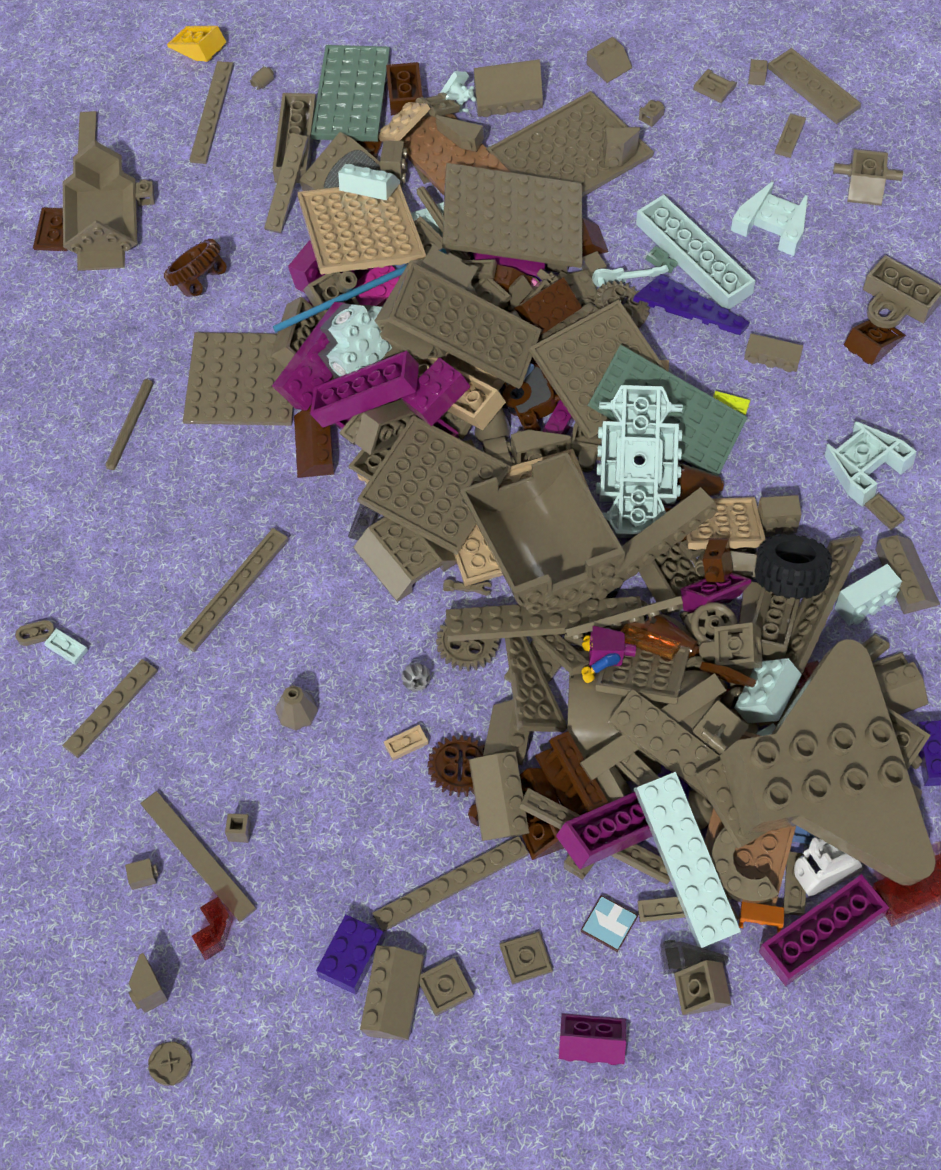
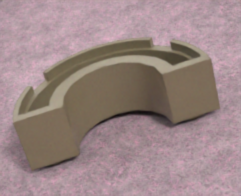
M724 827L714 842L711 860L725 894L739 902L757 904L766 903L777 898L779 893L767 876L761 879H749L742 876L736 870L733 863V853L737 846Z

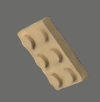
M406 103L400 113L394 115L392 121L381 129L378 137L379 140L400 141L430 110L428 104Z

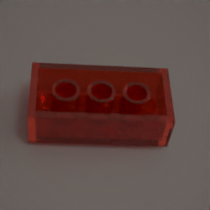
M941 853L935 855L936 863L931 875L913 885H901L888 877L873 884L872 888L889 907L885 917L891 927L941 905Z

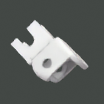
M816 837L812 839L809 849L803 852L804 855L796 860L794 866L795 877L808 896L824 892L854 877L863 870L860 861ZM810 854L821 869L817 874L807 861Z

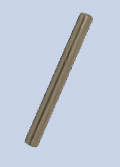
M422 186L417 189V195L443 233V214L426 188ZM455 250L464 260H471L468 252Z
M144 379L105 464L109 470L116 469L153 387L151 380Z

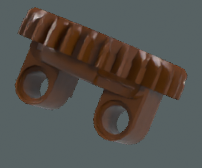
M208 239L185 251L165 270L164 278L170 286H178L187 297L201 295L203 286L197 277L205 272L210 275H220L226 271V263L218 254L221 250L220 245L214 239ZM191 285L193 286V289H194V290H193V293H192L191 290H190Z

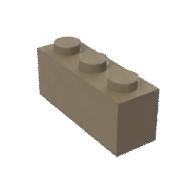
M751 333L744 360H748L752 364H765L769 368H782L786 372H797L803 345Z

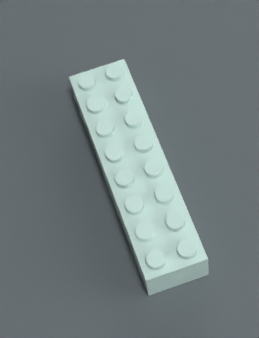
M665 195L660 196L637 211L636 225L663 251L668 253L671 259L676 260L678 265L721 307L729 310L753 294L755 280Z
M676 772L634 788L697 946L703 948L741 932Z

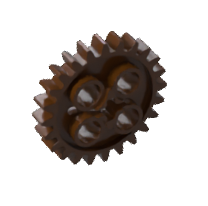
M463 735L460 736L459 740L452 736V741L445 738L444 744L438 742V748H432L433 754H429L427 767H429L428 775H431V782L436 781V788L442 786V793L449 790V796H451L454 792H457V797H460L463 792L466 797H468L469 791L474 794L472 777L466 776L471 774L467 756L483 757L485 745L478 746L479 740L472 743L470 736L467 740H464ZM459 751L463 752L461 781H458ZM453 755L454 758H448L447 756ZM446 773H452L454 775L448 776L446 775Z

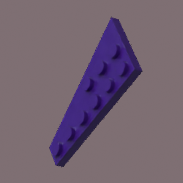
M662 274L634 295L633 299L637 303L639 301L647 302L649 307H662L668 313L693 320V318L700 319L702 324L708 325L712 323L718 325L719 329L741 335L750 324L743 317L737 316L728 309L715 304L712 300L702 297L697 292L689 290L682 284Z

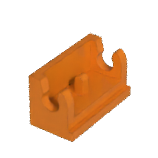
M742 902L739 913V928H743L744 922H751L760 925L777 926V933H779L784 925V908Z

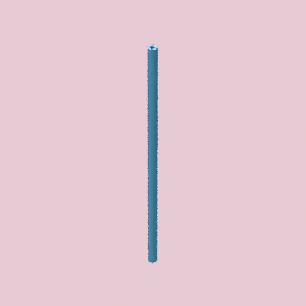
M442 248V249L439 250V251H441V252L447 254V252H446V250H445L444 248ZM407 265L274 325L273 329L275 332L281 331L329 309L334 302H344L401 276Z

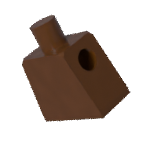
M710 538L703 555L704 573L707 582H725L733 571L728 538Z

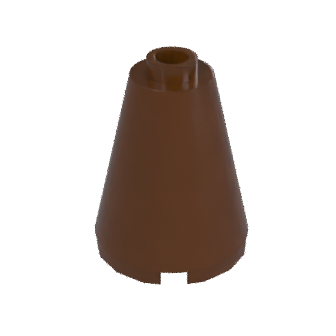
M678 463V467H681V478H677V485L681 486L680 497L676 499L677 501L686 499L700 487L709 496L718 495L720 491H723L724 481L721 480L720 476Z
M659 614L654 617L657 620L655 624L650 623L643 640L690 648L689 658L698 655V641L663 615Z

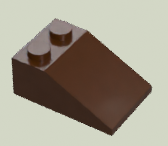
M868 320L852 328L844 346L851 353L861 357L865 363L873 365L885 357L906 335L895 327L881 328Z

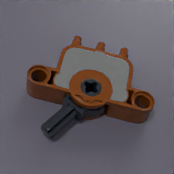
M533 364L534 369L525 378L519 389L505 382L506 388L502 389L500 393L506 402L502 408H507L510 414L518 416L524 431H541L538 419L553 413L558 401L561 400L557 394H554L553 387L537 364Z

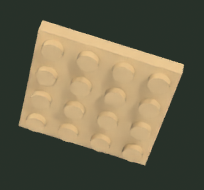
M755 497L713 499L718 512L714 517L702 523L698 529L686 535L688 549L694 550L706 549L710 538H728L730 548L734 549L743 547L757 548L766 540Z

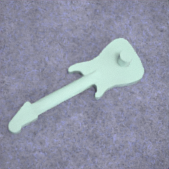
M667 265L624 272L623 268L615 270L597 269L592 275V281L595 287H601L602 284L606 285L608 281L611 284L613 281H616L618 284L620 281L625 283L626 279L656 277L668 272L669 269Z

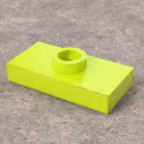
M715 391L713 398L746 416L750 400Z

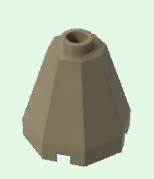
M293 685L285 688L275 711L282 726L296 731L312 724L318 708L312 694Z

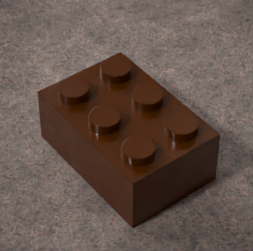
M419 62L386 65L391 116L400 113L406 103H416L417 98L423 97Z
M562 277L514 309L522 320L540 328L539 336H541L582 307L565 278Z

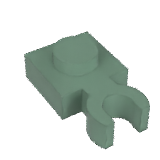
M654 246L645 258V260L656 267L667 265L668 273H672L674 267L676 268L678 265L676 260L669 259V254L657 246Z

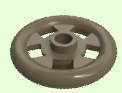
M716 602L701 605L695 610L691 618L692 633L700 643L715 641V636L713 639L705 637L706 632L714 635V626L711 622H717V627L738 624L733 611L727 606ZM715 610L716 615L708 616L707 611ZM726 615L729 622L724 623L721 616ZM699 619L705 620L704 627H699Z

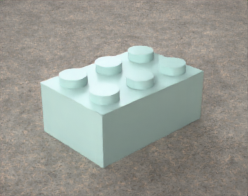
M886 564L841 590L835 610L848 626L853 623L857 625L865 619L866 615L876 614L883 605L890 606L896 601V595L899 592L902 581L891 567Z
M789 658L762 661V667L754 668L750 678L757 680L755 687L745 686L734 708L747 723L779 721L802 674Z

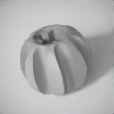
M420 663L407 665L405 667L406 670L402 671L401 675L403 685L412 692H418L420 689L424 690L427 688V684L431 680L429 669Z

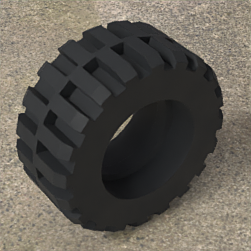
M796 534L774 535L763 541L758 548L754 571L755 578L761 587H764L769 593L773 592L776 596L781 595L788 599H808L813 595H819L827 588L832 566V556L822 543H818L813 538L809 539L803 535L796 536Z

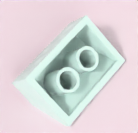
M345 164L338 172L340 191L387 200L400 184V180L394 174L372 170L367 167H358L353 164Z

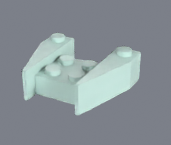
M770 182L739 207L732 219L731 231L747 237L753 225L780 235L778 250L794 256L802 241L808 196H804L800 205L794 204L772 195L774 182Z
M856 421L854 423L853 436L837 449L833 448L830 444L826 445L825 458L848 496L859 505L864 506L866 502L875 496L878 484L868 475L884 462L901 475L914 464L917 451L901 439Z

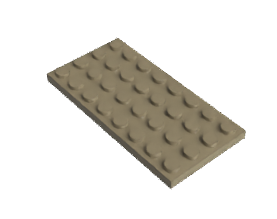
M413 262L407 270L387 322L518 389L523 384L532 358L528 349L537 344L541 332L540 328Z

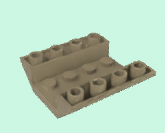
M387 517L369 526L353 547L396 602L412 593V584L440 567L445 572L457 564L452 552Z

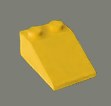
M185 26L167 46L195 61L208 62L216 52L222 49L226 40L218 26Z

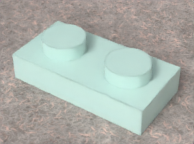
M58 629L44 643L47 648L74 665H77L88 651L87 647Z

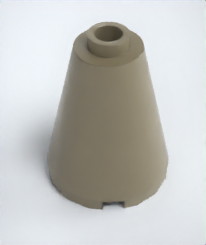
M502 408L484 430L477 427L474 428L476 438L482 443L484 440L505 437V440H507L511 432L510 424Z

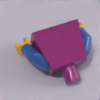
M592 626L591 636H585L582 643L584 650L589 651V665L592 667L582 668V678L585 683H590L595 678L593 673H599L610 666H621L624 656L635 657L636 645L625 644V634L623 632Z

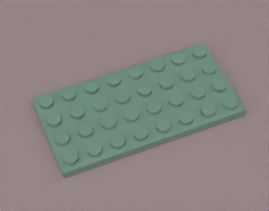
M325 46L311 139L333 140L341 132L355 141L378 142L387 78L386 65L389 63L390 47Z
M620 345L587 406L617 422L612 410L599 409V401L611 402L621 385L662 386L671 404H683L682 412H669L663 422L679 424V430H682V441H678V448L682 449L681 459L700 470L719 476L748 417Z

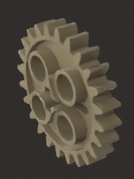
M609 281L606 285L602 284L594 296L593 304L598 309H602L617 300L622 303L624 298L627 297L628 299L623 307L639 328L647 320L650 309L647 307V302H634V295L639 291H634V286L629 288V283L624 286L622 281L619 284L616 281H613L612 284Z
M446 619L445 626L440 625L441 632H437L438 639H436V645H438L437 651L441 652L440 658H445V664L452 662V668L458 665L459 671L463 667H466L467 672L470 671V667H474L477 671V665L479 664L484 668V661L491 663V657H496L495 651L499 650V638L469 640L468 642H448ZM453 646L460 647L459 649H452ZM472 650H478V651H479V652L476 653V654L471 653Z

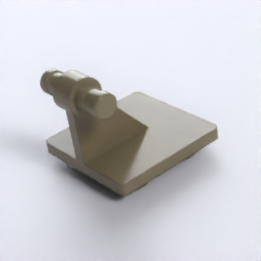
M716 701L695 726L692 733L720 756L742 737L749 726L720 701Z

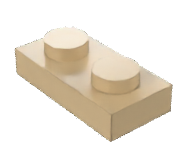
M420 725L384 741V746L392 761L428 745V740Z

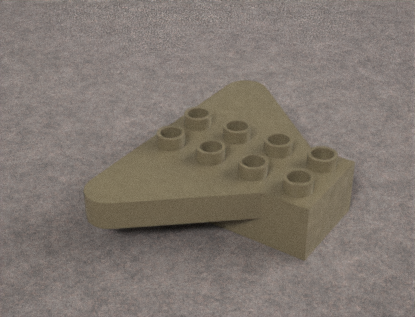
M850 639L842 640L824 655L771 735L737 740L720 755L722 765L724 764L725 776L744 835L799 826L901 885H913L929 877L934 871L935 855L870 655L861 643Z

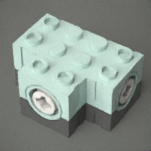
M343 303L320 327L321 331L327 336L326 338L329 340V343L318 355L335 379L381 361L385 354L392 349L389 342L380 336L382 331L374 321L382 307Z

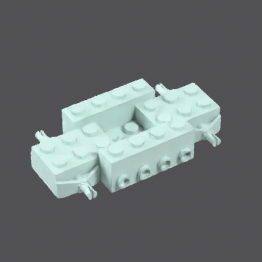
M621 385L611 402L599 401V409L612 410L617 422L603 421L602 427L598 428V438H601V445H598L597 457H601V464H597V475H600V482L596 484V494H599V502H614L610 510L602 514L609 522L617 538L635 537L666 514L663 504H675L677 497H680L681 486L677 485V478H681V467H678V460H681L682 449L678 448V441H682V430H679V424L663 422L669 412H682L683 404H671L662 386ZM642 456L645 462L642 465H637L634 462V458Z

